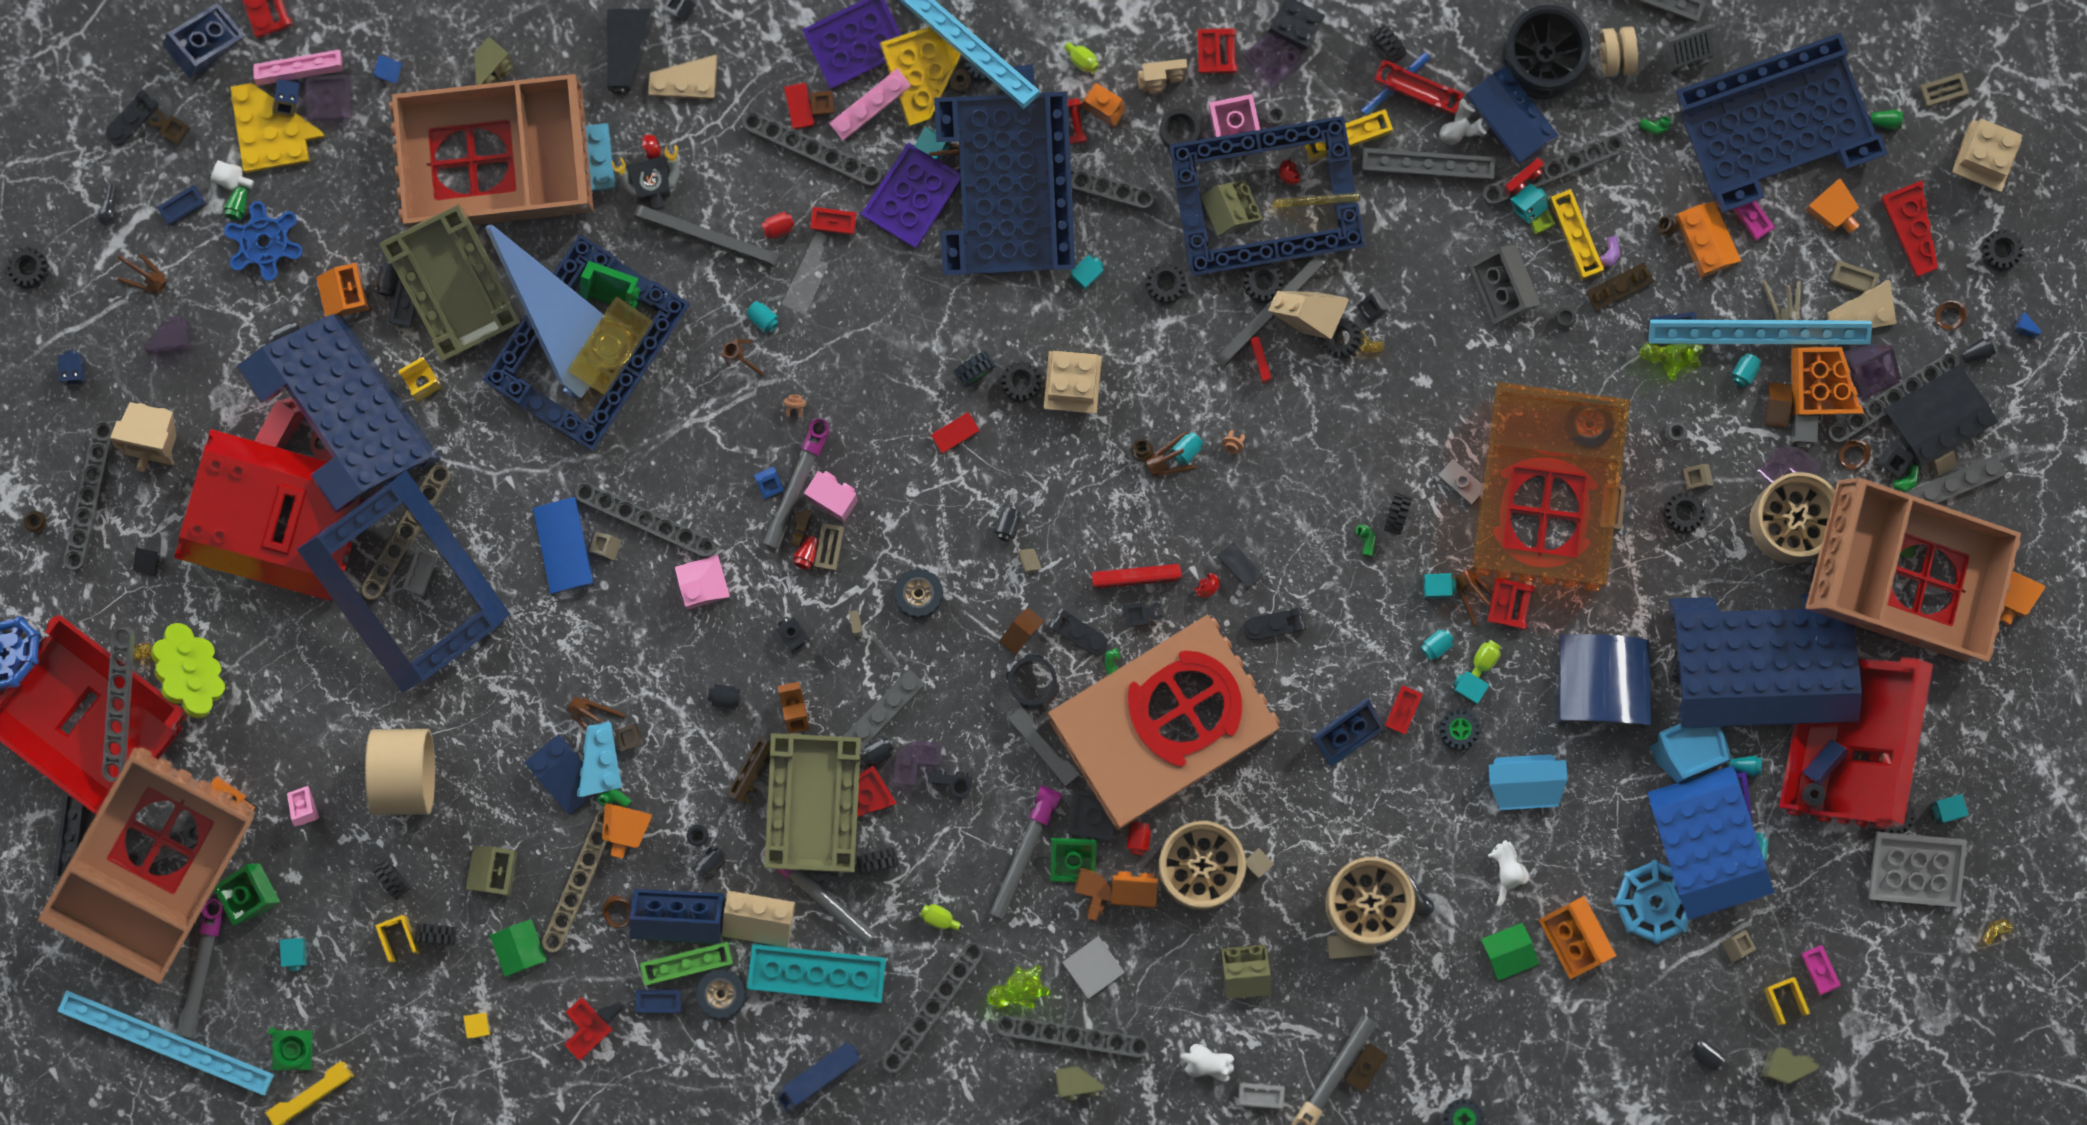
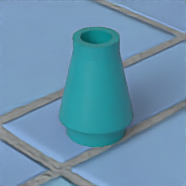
M1754 755L1731 759L1730 766L1734 765L1736 773H1746L1748 776L1756 777V775H1761L1762 758Z

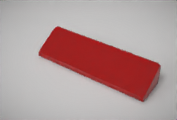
M1179 564L1092 572L1094 589L1180 581L1182 578Z

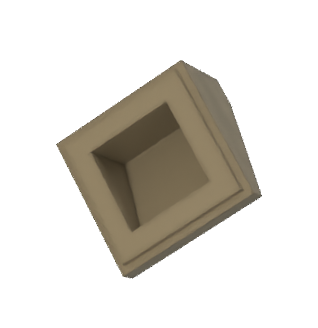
M1953 449L1931 461L1930 465L1938 477L1957 466Z
M1700 464L1683 469L1688 491L1713 486L1709 464Z
M595 532L589 553L615 560L621 540L612 535Z
M1024 549L1018 552L1025 574L1041 569L1034 549Z
M1260 848L1246 859V867L1257 879L1274 865Z
M1746 930L1722 942L1732 962L1756 950Z

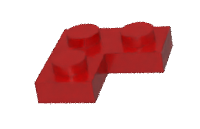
M583 997L565 1012L580 1030L564 1045L581 1061L613 1029Z

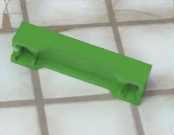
M728 942L640 963L645 986L734 965ZM722 947L727 957V962L724 963L720 962V951L717 952ZM649 965L654 966L652 968L654 977H657L654 980L648 978L647 966Z

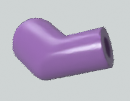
M1617 236L1607 238L1608 251L1605 255L1600 256L1603 267L1613 266L1620 257Z

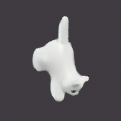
M1506 840L1502 844H1497L1492 853L1488 855L1489 858H1494L1498 861L1500 866L1501 887L1497 906H1501L1504 903L1507 890L1513 889L1520 884H1526L1529 879V873L1525 866L1517 863L1515 848L1510 841L1507 842Z
M1201 1044L1192 1045L1190 1047V1054H1181V1059L1188 1062V1066L1185 1068L1186 1073L1192 1077L1210 1075L1219 1081L1227 1082L1229 1080L1228 1074L1234 1070L1231 1063L1234 1060L1233 1055L1212 1053Z

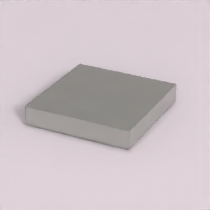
M1099 936L1062 962L1088 999L1125 973Z

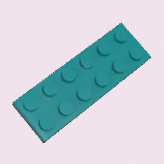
M752 944L747 989L882 1003L886 958Z

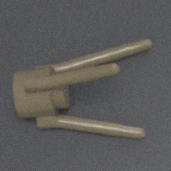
M1763 280L1762 284L1776 320H1800L1801 282L1798 281L1796 284L1795 309L1792 307L1791 286L1787 285L1788 308L1781 309V313H1779L1766 280Z

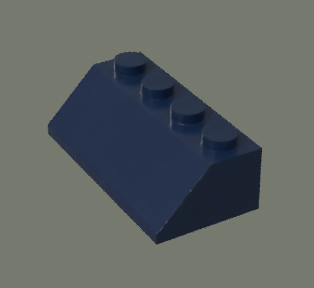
M1506 66L1491 74L1466 94V97L1518 164L1545 149L1558 136L1553 126L1547 121Z
M634 889L629 917L630 939L720 944L724 894Z

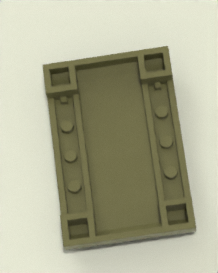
M460 204L380 242L389 263H392L433 339L432 343L442 361L521 322L512 299Z
M771 733L765 869L854 873L861 750L860 737Z

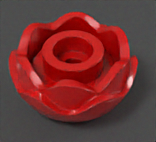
M649 134L642 137V147L646 150V158L650 160L660 157L662 151L657 137Z
M1284 159L1278 167L1281 179L1289 185L1298 184L1301 174L1297 172V165L1291 162V159Z
M1208 573L1207 578L1201 579L1199 586L1194 589L1197 592L1196 595L1202 598L1211 597L1220 586L1218 576Z

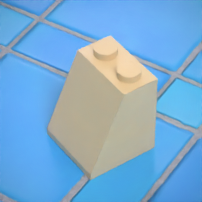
M1277 291L1268 311L1303 334L1332 339L1349 299L1319 292Z

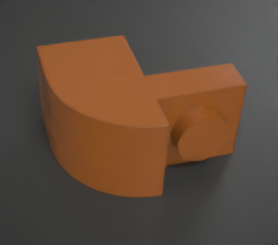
M800 682L778 686L788 734L810 730Z
M1080 868L1075 892L1091 896L1086 916L1088 919L1096 921L1097 916H1101L1104 909V902H1101L1102 899L1111 901V890L1106 879L1101 874Z

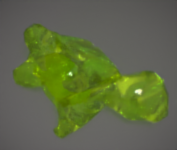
M1647 342L1640 348L1638 355L1642 360L1650 363L1661 361L1666 373L1674 381L1676 380L1677 373L1682 368L1688 365L1693 368L1701 366L1698 357L1704 351V347L1702 344L1684 343L1668 344L1665 347H1660L1658 344Z
M1037 964L1031 969L1023 970L1021 966L1016 967L1014 974L1007 979L1006 985L991 987L987 995L988 1003L997 1009L1007 1006L1010 1002L1016 1005H1025L1030 1009L1035 1008L1034 1002L1039 997L1050 996L1049 988L1043 986L1039 978L1042 973L1041 966Z

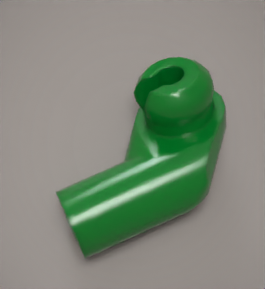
M1662 116L1661 119L1655 122L1642 117L1638 128L1652 135H1659L1670 129L1672 121L1668 116Z
M1909 465L1907 477L1895 480L1893 489L1903 493L1913 489L1917 484L1920 467Z
M1358 525L1355 532L1364 543L1362 555L1373 557L1377 539L1376 535L1367 525Z
M1117 648L1109 649L1105 653V668L1108 675L1118 670L1115 660H1119L1121 655Z
M618 789L600 792L597 797L598 803L602 806H605L606 803H618L620 806L627 808L632 802L631 799Z

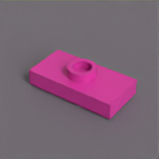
M1756 201L1733 209L1755 241L1775 228Z
M1822 945L1800 954L1819 995L1841 986Z

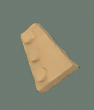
M717 55L651 72L649 96L715 99Z
M1886 280L1881 285L1864 292L1859 297L1829 311L1827 319L1871 321L1872 328L1897 324L1890 280Z

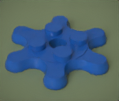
M255 201L249 207L251 219L248 224L238 225L232 222L228 223L224 228L225 235L230 239L237 240L240 244V250L236 255L232 256L230 265L234 270L239 271L250 263H256L261 268L262 277L267 281H272L278 274L276 262L279 258L286 256L291 259H298L303 253V249L299 244L290 242L287 238V232L296 224L297 217L293 212L287 211L279 218L271 219L266 214L265 205L260 201ZM263 236H267L270 239L269 244L265 248L260 247L258 244L259 239Z

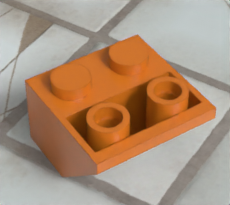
M356 263L334 267L316 277L325 317L331 314L345 316L369 310L361 270Z
M1118 871L1117 875H1113L1111 905L1156 908L1158 878H1154V874L1140 873V877H1132L1131 872Z

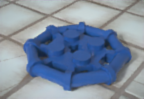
M21 616L0 622V690L19 687L24 677L34 666H38L39 663L38 649L39 640L42 638L41 633L31 627L26 622V619ZM13 628L12 633L4 634L3 630ZM24 631L27 634V637L22 640L20 636ZM9 652V655L4 659V655Z

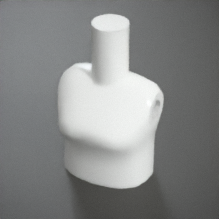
M219 160L214 167L210 179L211 182L219 184L230 191H234L238 185L252 189L254 181L242 177L243 170L241 167Z

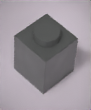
M1795 415L1792 418L1791 444L1797 445V448L1810 449L1811 446L1817 443L1818 416Z

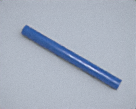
M1426 53L1422 54L1406 70L1416 73L1430 60V57ZM1385 88L1361 110L1362 114L1368 116L1395 91Z

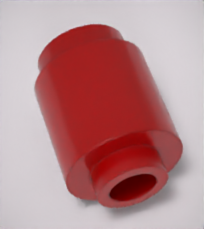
M785 211L765 219V222L761 223L767 240L770 238L776 239L793 232L792 227L795 226L791 214L786 215Z
M1132 822V826L1129 827L1127 849L1131 850V854L1143 856L1144 852H1149L1150 824Z

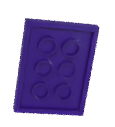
M862 0L802 29L830 89L886 63L880 43L902 36L885 0Z
M908 142L862 211L861 216L917 250L961 183V173Z

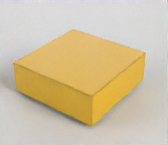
M486 1012L463 1016L467 1039L490 1035Z

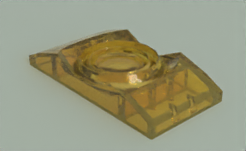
M615 297L578 351L567 371L605 395L653 321L618 297Z

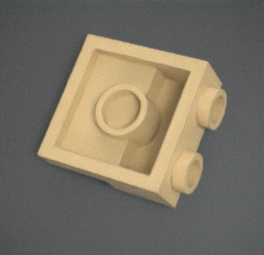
M1186 59L1142 64V71H1138L1139 90L1143 89L1144 91H1149L1150 94L1162 92V89L1166 88V80H1169L1171 83L1181 82L1183 78H1186L1187 74Z

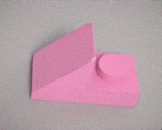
M309 786L287 793L291 820L294 827L319 819Z

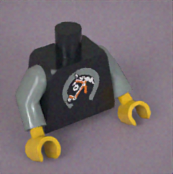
M676 145L674 153H669L666 146L665 156L630 165H625L623 158L620 157L622 165L616 167L613 161L611 162L622 187L632 197L640 198L641 202L650 201L651 209L656 211L665 208L662 197L671 195V189L675 188L680 175L677 158L678 147Z

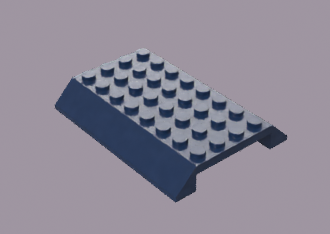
M1841 33L1676 90L1682 122L1710 195L1722 213L1764 199L1759 180L1833 154L1836 155L1846 169L1888 155L1881 134H1875L1846 59L1849 52Z
M1067 91L1040 93V96L1024 109L1009 95L934 98L936 142L959 141L963 230L941 231L943 275L1075 269Z
M331 314L262 346L236 367L260 403L278 396L285 387L327 448L333 459L315 471L311 477L335 512L353 504L359 495L395 478L404 470L409 471L419 465L423 469L441 459L343 316Z
M1801 594L1802 609L1721 612L1714 597L1670 598V620L1675 623L1682 702L1679 705L1681 728L1859 722L1862 689L1855 626L1805 609L1809 594Z

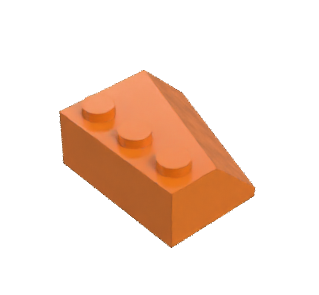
M1842 347L1791 349L1792 415L1864 413L1857 397L1856 388L1853 386Z

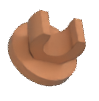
M789 395L788 398L784 399V405L787 406L786 416L790 417L791 409H797L798 417H801L806 400L802 399L800 395Z
M1230 430L1228 436L1223 439L1222 446L1228 453H1241L1244 448L1243 441L1245 435L1242 434L1240 439L1232 436L1234 430Z

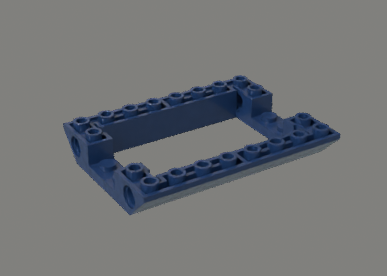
M1344 116L1170 145L1172 167L1191 276L1366 247L1359 203H1357ZM1320 143L1325 144L1338 229L1209 251L1198 188V177L1195 170L1196 164Z
M579 234L553 274L572 290H575L580 283L581 275L588 261L639 278L637 287L640 288V293L637 300L657 312V315L588 417L587 422L582 420L576 413L563 408L541 394L521 378H516L540 343L527 315L524 316L482 381L571 440L594 451L687 311L690 303L654 280L651 282L618 261L616 256Z
M406 470L371 494L370 498L340 520L331 523L296 549L402 693L425 681L494 630L510 614ZM401 503L477 607L481 609L476 614H471L461 621L462 624L429 649H423L415 655V659L411 662L408 661L331 556V554Z

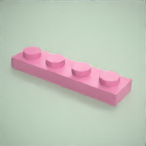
M335 50L254 64L256 86L275 83L278 79L292 80L343 71L341 51Z
M896 69L831 121L830 125L840 138L845 141L912 86L901 71Z

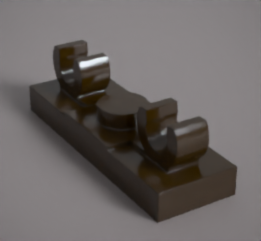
M1645 262L1585 293L1595 312L1654 283L1655 280Z
M759 736L726 795L739 802H751V800L746 798V792L750 790L756 793L757 790L750 785L761 774L763 762L770 764L768 754L770 753L771 742Z

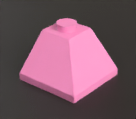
M718 555L675 567L679 587L687 610L730 597Z

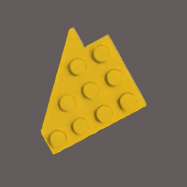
M926 27L880 43L890 74L899 69L912 86L898 97L908 127L931 118L935 110L934 98L941 97L961 55L934 30Z
M252 83L230 87L243 171L245 173L310 162L307 141L325 138L323 132L296 113L294 117L272 113L274 98Z

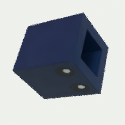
M277 80L272 113L294 117L300 83Z
M65 351L64 355H58L59 381L63 385L86 383L85 357L78 353V351Z

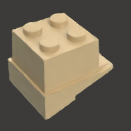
M1984 119L1972 120L1968 124L1952 173L2002 192L2022 141V135Z
M1049 351L1044 409L1097 414L1102 356L1097 354Z
M130 402L122 420L116 422L110 440L114 447H117L123 455L140 458L136 469L141 472L145 471L149 460L174 465L172 449L176 439L173 412L165 408L158 409L142 403Z

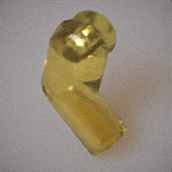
M1362 330L1361 333L1364 334V338H1361V340L1364 341V345H1359L1362 351L1383 352V341H1371L1366 332Z
M150 643L135 645L134 660L145 657L152 659L151 650L153 646Z
M2008 919L1991 922L1981 941L1992 945L1997 934L2011 933L2013 924Z

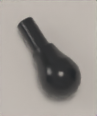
M107 184L106 197L97 214L98 221L104 226H111L117 220L114 201L116 185Z
M1412 875L1408 878L1415 895L1414 907L1416 912L1423 917L1431 915L1435 907L1434 902L1419 889Z

